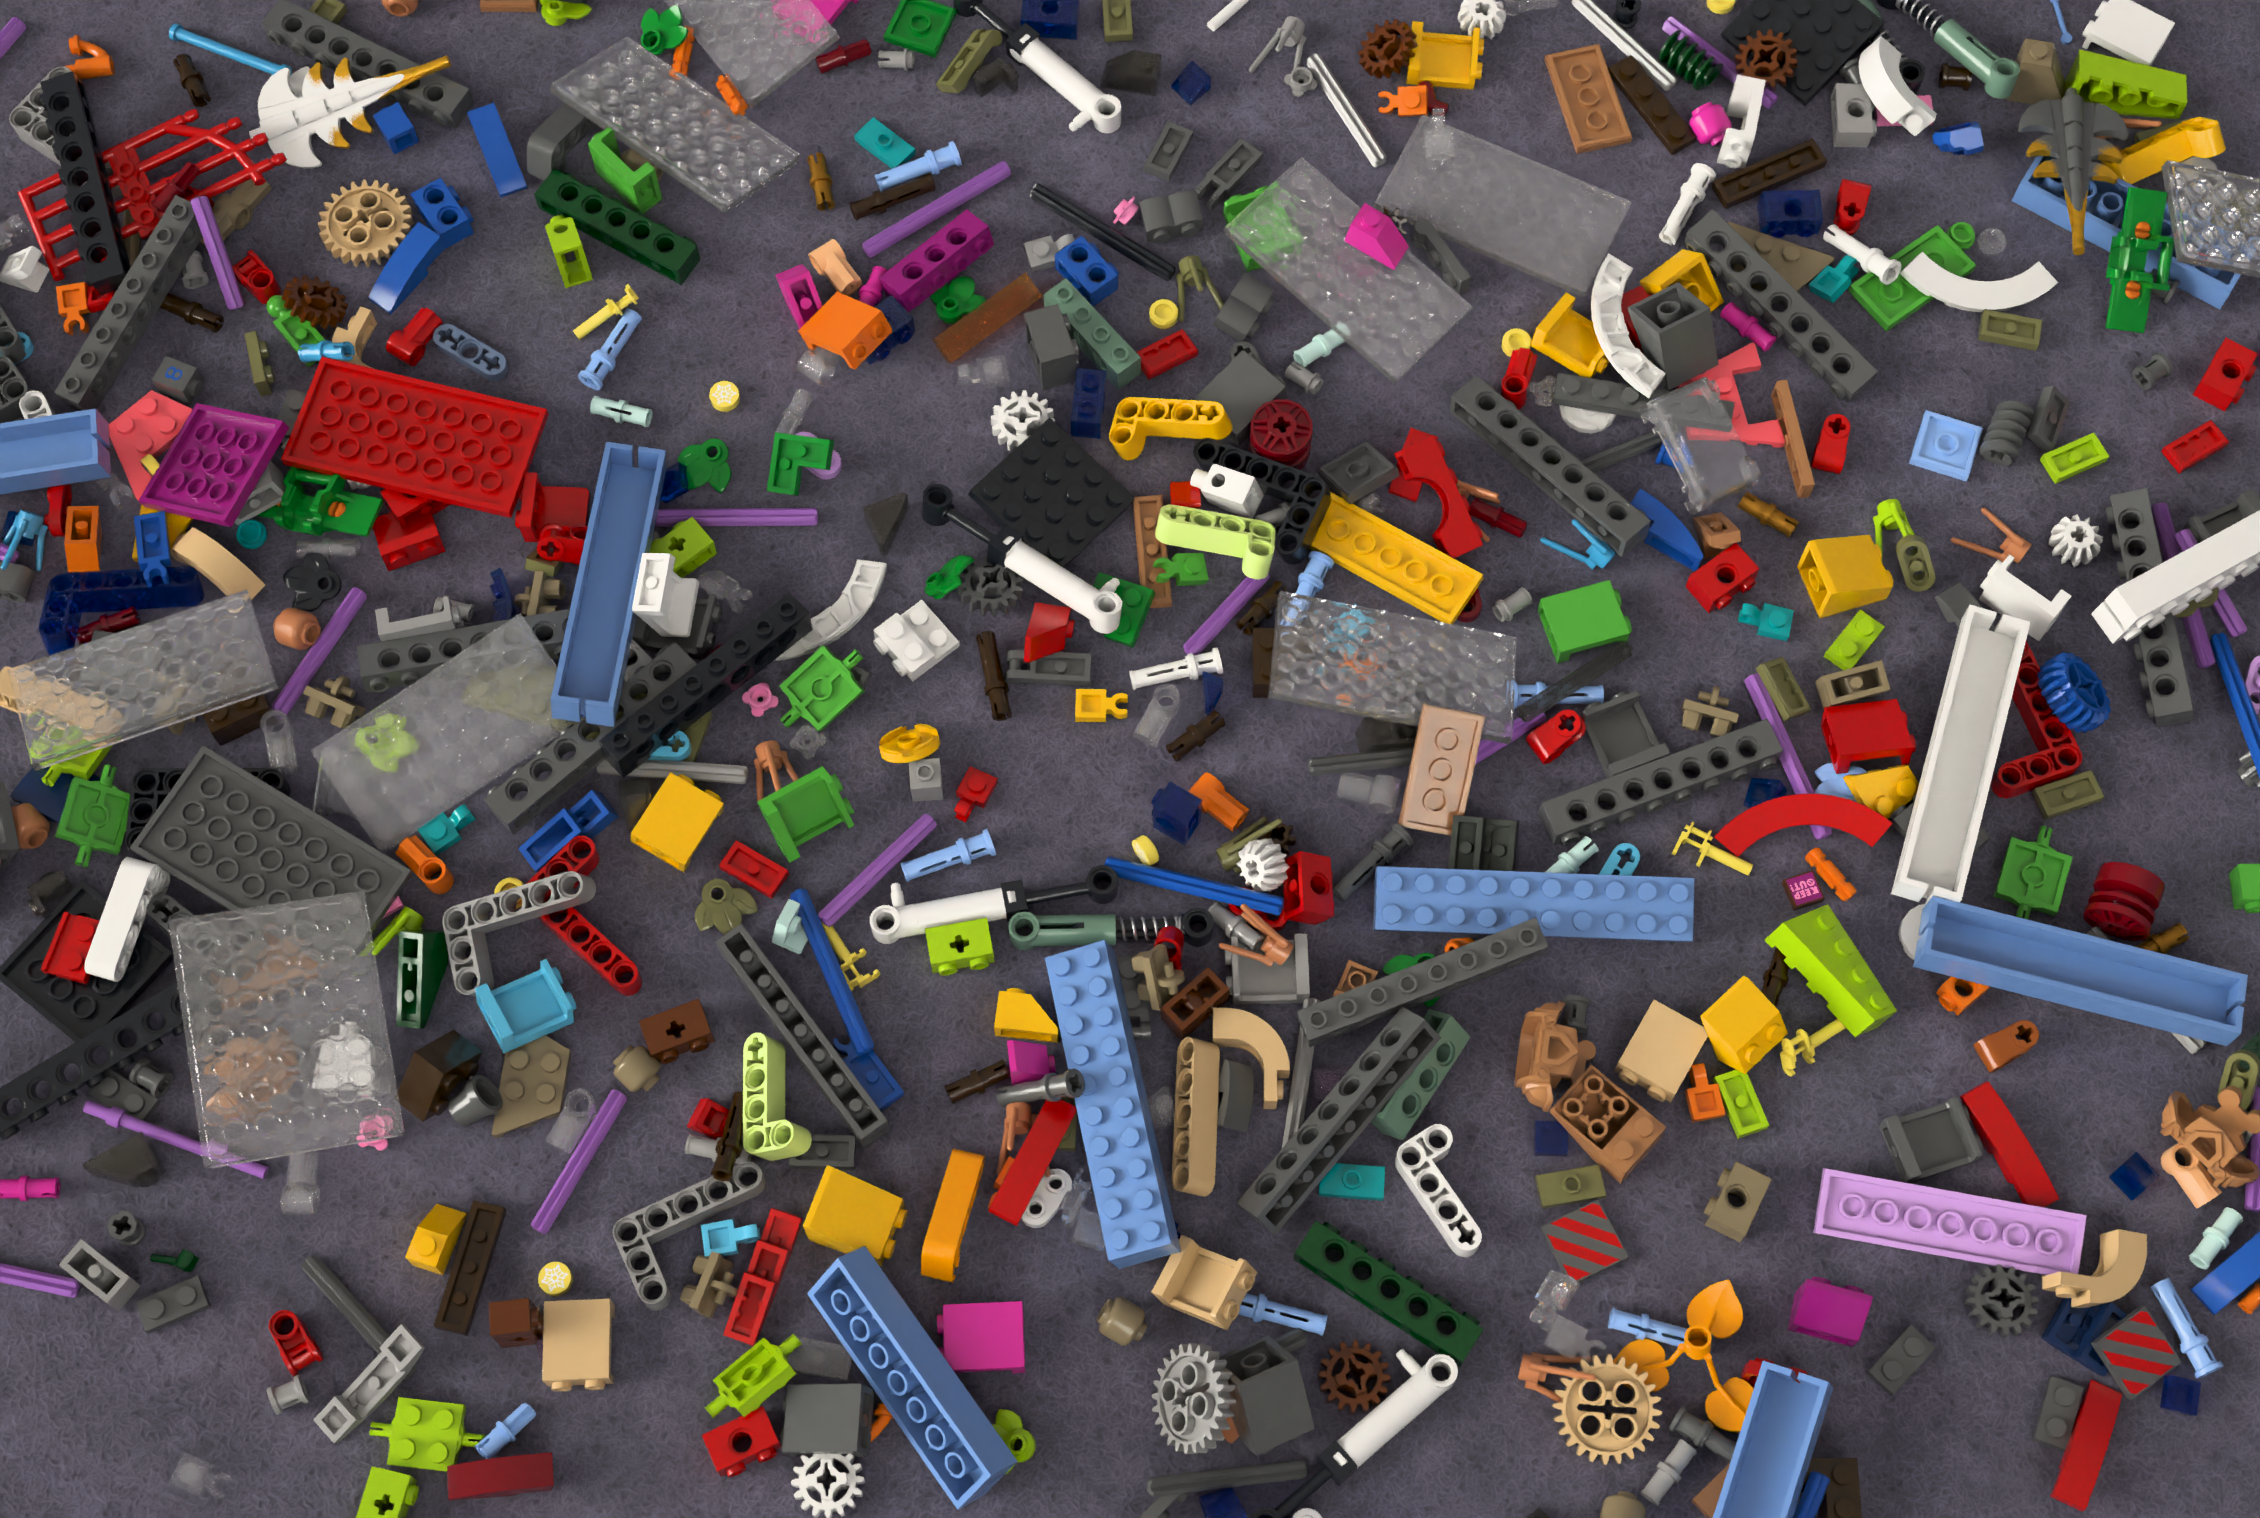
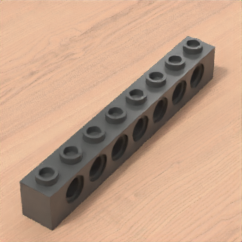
M278 0L262 21L269 41L277 46L282 44L289 47L299 57L307 56L313 59L315 63H321L324 69L330 67L336 70L341 60L347 58L350 61L351 75L358 82L420 66L288 0ZM436 72L386 96L393 103L401 102L407 105L410 110L418 115L424 113L430 116L440 126L448 125L454 129H457L467 115V112L474 105L469 88Z
M175 195L57 386L54 393L67 405L79 411L98 409L203 236L190 201Z
M1714 209L1687 231L1685 238L1686 248L1689 251L1703 253L1712 275L1721 277L1727 283L1726 286L1730 293L1737 298L1740 296L1747 303L1748 310L1755 317H1761L1768 324L1769 331L1777 338L1781 337L1788 344L1790 352L1795 357L1802 358L1809 365V370L1818 379L1823 378L1830 385L1829 389L1838 399L1843 398L1849 403L1874 381L1878 371ZM1718 243L1723 246L1724 250L1714 251L1710 245ZM1738 263L1744 267V270L1740 272L1734 271L1730 265ZM1758 283L1761 284L1765 290L1762 292L1754 291L1750 285ZM1781 304L1785 311L1776 312L1772 309L1771 305ZM1801 324L1805 327L1806 331L1802 333L1793 330L1792 325ZM1815 344L1823 345L1826 348V352L1818 353L1812 346ZM1843 365L1847 369V373H1837L1833 366Z
M1476 375L1452 394L1449 412L1601 541H1604L1621 558L1647 537L1651 521L1642 510L1636 509L1625 499L1622 493L1613 490L1607 485L1598 473L1589 470L1575 454H1570L1564 449L1555 437L1546 434L1532 418H1527L1521 413L1512 401L1506 400L1497 393L1490 383L1484 382Z
M2147 488L2110 495L2111 506L2105 507L2109 525L2115 524L2117 533L2111 534L2114 552L2121 551L2122 560L2117 561L2120 579L2126 578L2127 582L2163 563ZM2128 522H2137L2139 524L2133 529L2124 527ZM2134 549H2142L2145 551L2140 556H2132L2131 554H2129ZM2171 612L2164 615L2166 619L2157 626L2150 629L2146 625L2141 628L2142 632L2138 635L2139 643L2133 644L2137 662L2143 661L2145 671L2139 672L2142 689H2149L2151 699L2145 700L2148 718L2155 717L2156 727L2194 721V710L2176 624ZM2151 631L2162 633L2157 639H2150L2146 636ZM2156 659L2168 661L2163 667L2152 665ZM2162 687L2174 689L2170 695L2158 693V690Z
M570 609L357 646L360 675L365 691L383 692L389 688L400 686L412 687L423 682L445 681L451 677L462 675L474 676L480 672L507 670L513 666L536 665L542 661L559 659ZM544 638H551L547 641H541ZM520 643L517 646H511L512 644ZM483 649H489L488 651L480 652ZM453 654H459L455 657H450ZM428 659L426 662L419 663L421 660ZM391 665H397L393 668H388Z
M676 642L669 647L666 646L660 649L655 655V659L646 666L637 668L631 675V678L623 684L617 712L624 714L615 721L614 727L586 723V717H583L580 722L564 728L559 738L553 743L541 747L536 753V757L527 764L518 766L508 780L503 784L495 785L489 791L488 796L484 800L490 811L512 835H515L605 760L599 740L697 664ZM661 674H670V677L665 681L657 680ZM639 693L647 694L642 700H634V697ZM592 732L600 733L599 736L593 740L586 739L588 734ZM570 751L576 752L573 758L568 760L562 759L565 753ZM545 771L552 772L547 779H538L541 773ZM518 792H528L523 799H514Z
M1768 719L1544 801L1540 805L1538 814L1552 844L1556 845L1562 842L1563 845H1569L1579 840L1582 834L1591 832L1592 835L1601 833L1609 827V824L1617 821L1620 824L1628 823L1637 817L1636 814L1647 811L1649 814L1655 813L1664 808L1665 803L1673 800L1676 803L1684 802L1690 799L1693 793L1697 791L1711 792L1719 788L1722 782L1730 779L1733 782L1740 781L1749 776V772L1760 769L1762 772L1767 771L1778 764L1777 762L1783 749ZM1739 750H1748L1753 757H1744ZM1719 760L1725 767L1717 768L1711 761ZM1690 770L1696 774L1697 778H1688L1684 775L1683 771ZM1655 781H1663L1669 788L1661 789L1656 786ZM1634 791L1641 798L1637 800L1631 799L1626 792ZM1607 802L1612 806V809L1604 810L1599 807L1598 803ZM1578 812L1584 817V820L1576 821L1571 818L1570 813Z
M1535 917L1298 1010V1020L1309 1047H1312L1396 1014L1402 1007L1409 1009L1547 954L1549 946Z
M742 923L715 942L721 956L852 1134L856 1136L863 1149H866L890 1131L888 1120Z
M1404 1007L1396 1013L1237 1201V1204L1255 1222L1272 1234H1277L1441 1039L1424 1018Z

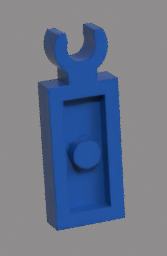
M165 511L134 516L138 564L141 571H144L143 576L148 587H152V579L158 575L162 576L164 584H168L170 577L165 567L172 566L168 521Z
M837 1038L833 1039L834 1048L838 1053L847 1055L842 1060L880 1111H883L904 1096L902 1088L873 1050L864 1055L858 1054L852 1040L849 1044L842 1045Z

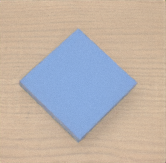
M1925 410L1909 464L1967 481L1983 427Z

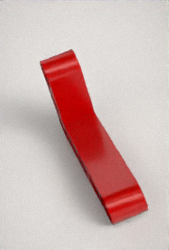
M2025 642L2012 698L2039 752L2007 762L1999 768L1991 780V788L1995 795L2004 799L2012 798L2033 791L2035 788L2071 777L2082 762L2081 750L2071 730L2067 728L2065 723L2059 722L2056 714H2052V709L2046 705L2047 701L2041 695L2042 689L2038 686L2039 679L2037 675L2040 672V667L2027 642ZM2020 678L2027 679L2031 685L2024 684ZM2032 704L2042 707L2043 712L2037 711ZM2046 731H2051L2057 738L2049 737ZM2059 758L2066 759L2070 766L2062 764ZM2030 767L2039 769L2042 775H2036ZM2002 777L2010 778L2014 785L2005 783Z
M587 836L573 838L527 883L554 876L562 871H574L587 876L596 868L600 859L594 842ZM590 850V854L587 857L577 858L580 851ZM579 881L574 884L573 889L580 883ZM550 889L545 894V902H548L551 897ZM573 907L537 917L618 993L630 996L636 994L641 989L642 976L636 965ZM560 913L567 914L564 921L559 923L553 922L556 915ZM579 934H589L586 941L581 943L575 942ZM601 954H612L611 958L607 962H597V959ZM626 973L634 974L630 982H619L622 975Z

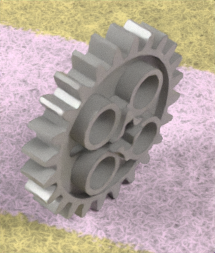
M1198 1343L1180 1344L1179 1349L1171 1350V1357L1163 1358L1166 1368L1157 1369L1161 1379L1153 1381V1384L1158 1388V1393L1152 1394V1398L1157 1400L1158 1405L1152 1408V1412H1159L1155 1425H1163L1160 1436L1168 1437L1167 1445L1175 1446L1176 1452H1184V1454L1207 1453L1208 1449L1216 1448V1441L1224 1440L1221 1430H1230L1226 1419L1227 1417H1234V1413L1229 1409V1406L1236 1403V1399L1230 1397V1392L1235 1389V1385L1228 1384L1232 1372L1224 1371L1227 1361L1219 1360L1220 1352L1212 1351V1346Z

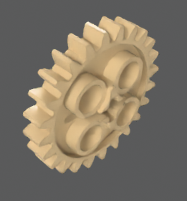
M365 179L362 181L361 187H357L354 182H351V190H347L342 186L340 187L342 195L338 196L332 193L331 197L334 202H324L327 211L319 213L322 221L318 222L321 230L319 233L327 251H331L335 259L341 257L344 264L348 263L351 259L354 267H357L360 261H364L366 267H369L371 260H375L378 265H381V257L385 256L387 259H390V252L395 251L406 235L412 230L411 225L414 224L410 205H408L406 197L401 196L397 188L391 190L389 183L384 184L381 188L378 180H375L372 186H368Z
M1611 1354L1606 1355L1604 1363H1601L1597 1355H1593L1592 1365L1590 1366L1584 1359H1581L1580 1365L1582 1370L1580 1371L1596 1375L1594 1382L1599 1387V1395L1596 1399L1588 1401L1584 1398L1582 1389L1591 1380L1573 1377L1569 1380L1561 1377L1560 1381L1566 1388L1565 1390L1554 1391L1555 1394L1562 1397V1400L1552 1404V1407L1561 1410V1414L1554 1417L1553 1421L1564 1423L1558 1434L1565 1435L1569 1433L1570 1437L1566 1445L1569 1447L1575 1443L1579 1444L1576 1454L1579 1456L1588 1450V1457L1591 1462L1596 1459L1598 1454L1601 1455L1602 1463L1607 1465L1610 1455H1613L1614 1460L1618 1464L1621 1463L1622 1453H1625L1630 1459H1634L1632 1450L1634 1447L1644 1452L1645 1447L1641 1441L1644 1438L1654 1441L1653 1436L1648 1432L1649 1428H1660V1425L1652 1421V1418L1662 1414V1411L1653 1409V1404L1659 1402L1661 1397L1651 1396L1649 1393L1656 1387V1384L1645 1385L1644 1381L1648 1376L1647 1372L1640 1373L1639 1375L1635 1374L1638 1366L1637 1363H1632L1628 1368H1625V1357H1620L1617 1363L1613 1364ZM1626 1383L1632 1388L1633 1395L1630 1401L1621 1403L1616 1397V1389L1621 1384ZM1609 1399V1404L1612 1406L1636 1408L1637 1412L1635 1414L1611 1412L1608 1418L1605 1419L1604 1413L1599 1411H1579L1577 1406L1579 1404L1603 1406L1605 1401ZM1589 1415L1594 1416L1598 1421V1428L1593 1434H1585L1581 1429V1421ZM1625 1417L1630 1421L1632 1428L1628 1435L1620 1437L1616 1434L1614 1426L1618 1419Z

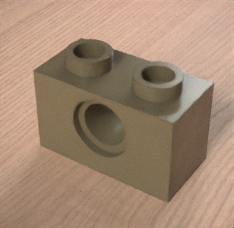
M1882 660L1824 675L1815 681L1823 710L1825 707L1846 705L1879 696L1891 690Z
M1737 1161L1730 1170L1724 1168L1717 1182V1185L1722 1187L1717 1198L1711 1196L1703 1212L1708 1215L1705 1225L1741 1242L1748 1232L1772 1179ZM1730 1194L1739 1196L1742 1200V1206H1732L1727 1196Z

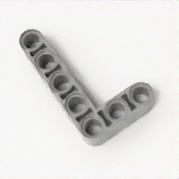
M56 67L42 81L71 72V70L67 67ZM39 83L11 112L9 120L18 137L23 142L61 166L52 149V144L55 143V140L46 124V119L49 116L40 100V94H43ZM105 163L106 172L109 177L114 173L110 163ZM119 185L111 189L113 198L123 196Z
M567 871L448 908L443 915V929L456 990L461 994L476 997L475 988L487 983L490 990H493L494 977L485 933L587 903L596 893L594 880L589 876L574 871ZM577 881H579L580 888L578 892L574 894V884ZM550 889L551 897L548 902H545V894ZM522 898V907L517 911V901ZM493 907L494 914L491 919H488V912ZM465 916V924L460 928V920ZM471 946V954L466 958V949ZM476 976L477 984L475 988L472 989L471 982L473 978Z
M749 1161L734 1166L733 1175L729 1181H719L712 1176L622 1217L615 1223L612 1231L613 1237L637 1294L647 1308L656 1311L661 1310L671 1300L670 1288L651 1244L762 1193L766 1181L761 1168L756 1163ZM750 1173L758 1175L757 1181L753 1185L746 1186L741 1184L745 1175ZM719 1187L728 1189L724 1198L719 1200L712 1198V1193L715 1189ZM688 1201L698 1202L696 1210L692 1213L682 1212L683 1205ZM663 1214L668 1216L667 1222L662 1227L652 1226V1221L657 1215ZM627 1229H637V1235L633 1240H622V1235ZM648 1257L650 1259L648 1267L644 1270L634 1269V1265L639 1258ZM655 1286L662 1287V1294L659 1298L655 1300L647 1299L649 1289Z

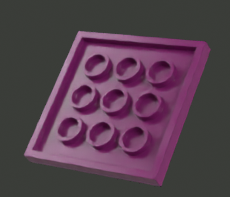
M196 403L138 501L145 508L232 527L289 427L281 420Z

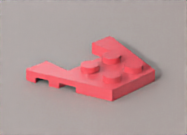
M1755 342L1719 359L1717 366L1675 387L1677 393L1734 402L1729 433L1687 426L1690 438L1729 442L1731 440L1746 442L1748 445L1768 444L1776 448L1784 447L1785 439L1778 419L1748 424L1733 376L1760 370L1762 365Z
M153 390L109 424V437L137 500L140 499L152 479V476L144 469L145 467L140 460L148 454H151L156 459L169 449L193 410Z

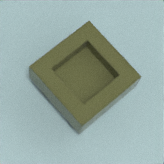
M316 0L308 11L338 24L346 14L347 8L345 4L337 0Z
M536 548L526 558L525 569L533 572L544 571L548 577L553 578L564 567L565 562L545 560L540 557Z

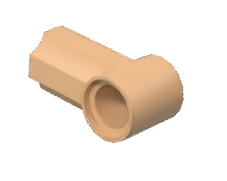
M831 239L808 253L813 267L821 276H826L837 292L850 296L862 285L861 278L847 262L844 251L835 239Z
M2178 1143L2162 1154L2161 1165L2163 1169L2175 1177L2196 1209L2222 1193L2219 1187L2216 1188L2213 1185L2214 1180L2200 1160L2184 1144ZM2176 1152L2184 1156L2185 1166L2180 1165L2176 1161Z

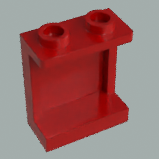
M1897 699L1824 708L1821 730L1836 774L1848 773L1851 761L1899 756L1902 765H1909L1911 755L1916 751V741L1913 734L1909 735L1907 715L1904 710L1901 711Z

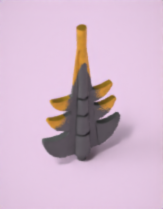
M2069 88L2061 100L2047 99L2031 105L2023 113L2018 125V131L2021 133L2027 131L2050 133L2038 137L2027 149L2026 156H2050L2057 158L2044 161L2038 165L2032 176L2034 178L2052 177L2062 179L2072 230L2073 254L2082 255L2085 252L2084 223L2089 181L2116 184L2118 176L2109 167L2092 161L2105 160L2120 164L2123 159L2119 150L2112 143L2097 138V136H2109L2126 140L2129 134L2125 122L2116 111L2103 104L2084 102V99L2077 95L2075 88Z

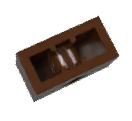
M1207 967L1161 1007V1020L1182 1041L1213 1015V1008H1221L1229 1001L1230 989Z
M699 998L638 1021L651 1057H655L661 1064L674 1062L679 1058L680 1054L690 1050L692 1053L703 1051L709 1047V1043L715 1041ZM680 1029L682 1037L676 1039L674 1031Z
M529 1298L489 1302L490 1336L502 1348L542 1344L541 1334H543L544 1314H540L539 1307H536Z

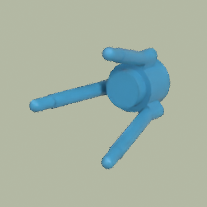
M20 509L12 527L2 542L7 546L10 544L1 564L2 570L7 569L22 536L33 539L36 534L38 535L36 570L41 571L44 539L48 526L42 524L43 516Z
M1576 519L1572 520V524L1592 543L1586 551L1590 555L1589 558L1545 537L1540 538L1542 543L1585 563L1592 570L1596 565L1604 569L1616 555L1604 541H1601L1597 536L1594 537Z

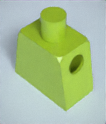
M563 215L554 216L550 223L546 224L545 229L565 289L593 280L573 218H566ZM574 251L576 259L573 262H567L564 253Z

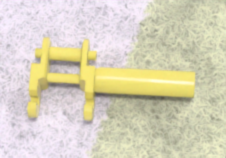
M629 284L625 285L626 288L624 289L627 295L616 303L608 298L605 300L607 303L605 307L573 330L579 340L612 315L620 314L622 316L621 310L630 303L637 304L636 300L639 298Z
M1693 821L1690 826L1686 824L1684 829L1688 831L1687 833L1682 831L1672 852L1673 855H1676L1681 844L1687 842L1700 849L1701 855L1696 866L1700 867L1704 856H1707L1749 876L1753 864L1707 842V840L1712 841L1713 839L1710 836L1712 830L1706 833L1693 827ZM1692 833L1703 838V843L1700 844L1689 839V834Z
M821 922L832 949L840 961L843 962L840 967L851 991L854 990L855 986L859 985L862 988L880 976L881 973L878 969L874 970L872 975L869 973L864 976L860 975L853 963L867 954L866 950L862 948L859 950V954L855 952L851 954L834 927H828ZM851 969L856 977L851 981L845 974V971Z
M1836 1019L1809 1037L1803 1029H1798L1796 1037L1793 1039H1782L1783 1051L1780 1052V1058L1784 1072L1791 1077L1795 1075V1071L1791 1069L1796 1068V1055L1800 1052L1808 1064L1814 1063V1048L1846 1027ZM1798 1044V1048L1795 1050L1794 1045Z

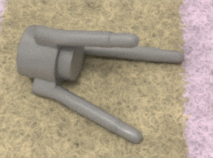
M1287 17L1282 27L1277 29L1274 37L1250 66L1249 72L1253 73L1277 42L1276 52H1280L1284 45L1288 47L1297 45L1293 69L1300 67L1303 46L1307 40L1303 35L1306 28L1304 22L1297 17Z

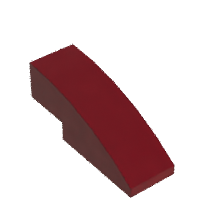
M552 1452L491 1458L447 1466L448 1501L552 1491L554 1487Z

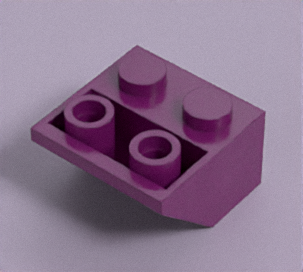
M1812 1277L1811 1280L1806 1279L1794 1294L1787 1330L1853 1347L1860 1339L1873 1296L1864 1294V1290L1856 1286L1847 1285L1844 1288L1833 1286L1831 1281L1825 1278Z

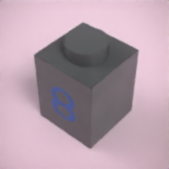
M168 356L164 358L152 378L159 393L191 405L195 397L200 396L204 388V379L196 367Z

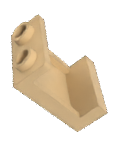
M1654 999L1614 1071L1619 1073V1078L1625 1083L1632 1086L1638 1084L1647 1089V1094L1655 1100L1661 1102L1666 1100L1671 1103L1708 1037L1705 1027Z
M1181 1235L1179 1239L1181 1252L1171 1254L1151 1293L1167 1307L1228 1330L1231 1322L1239 1314L1240 1305L1245 1295L1254 1285L1257 1271L1242 1258L1235 1261L1199 1247L1193 1239Z
M611 1299L544 1301L542 1381L547 1386H551L552 1391L572 1390V1385H585L587 1390H601L605 1388V1384H613L614 1377L611 1374L612 1318H615V1304Z

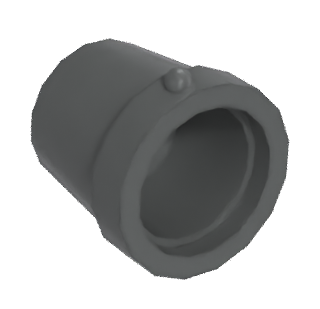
M481 1075L470 1076L466 1086L449 1101L448 1108L454 1120L460 1125L467 1127L486 1116L498 1115V1110L502 1107V1098L497 1087L488 1078Z

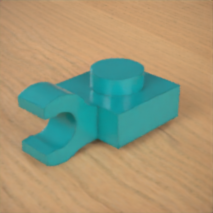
M1847 254L1835 268L1827 265L1809 284L1810 292L1833 304L1852 284L1851 279L1858 274L1859 269L1853 266L1857 259Z
M1744 603L1742 610L1739 611L1737 622L1758 626L1756 635L1787 641L1794 610L1764 603L1760 610L1755 605Z
M463 804L456 808L449 818L444 812H441L417 830L437 856L460 841L462 837L458 831L476 819L467 806Z

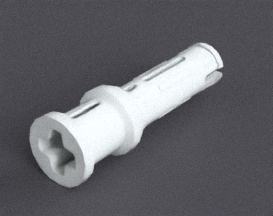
M1696 163L1692 166V174L1689 180L1683 183L1680 188V199L1659 234L1661 241L1674 245L1695 205L1704 200L1707 186L1716 178L1714 170L1705 164Z
M1835 224L1827 228L1835 236L1827 231L1824 232V241L1829 242L1844 253L1857 259L1861 263L1863 271L1874 273L1883 284H1891L1900 274L1901 263L1898 260H1890L1885 257L1881 249L1869 248Z
M1218 647L1212 648L1211 652L1193 655V653H1189L1183 660L1135 671L1131 670L1129 675L1133 690H1135L1136 688L1185 677L1197 680L1199 676L1214 672L1223 674V667Z

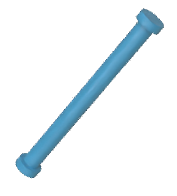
M176 23L170 27L169 38L176 42L182 40L273 75L283 68H288L290 70V77L292 75V68L289 65L275 64L184 30L182 25Z

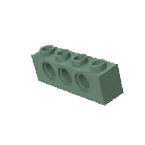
M1067 278L1044 294V307L1058 304L1061 314H1067L1071 326L1069 331L1070 338L1076 339L1078 348L1117 390L1141 374V357Z
M1429 1009L1424 1016V1019L1438 1033L1441 1039L1371 1121L1382 1134L1404 1140L1471 1038L1452 1015Z

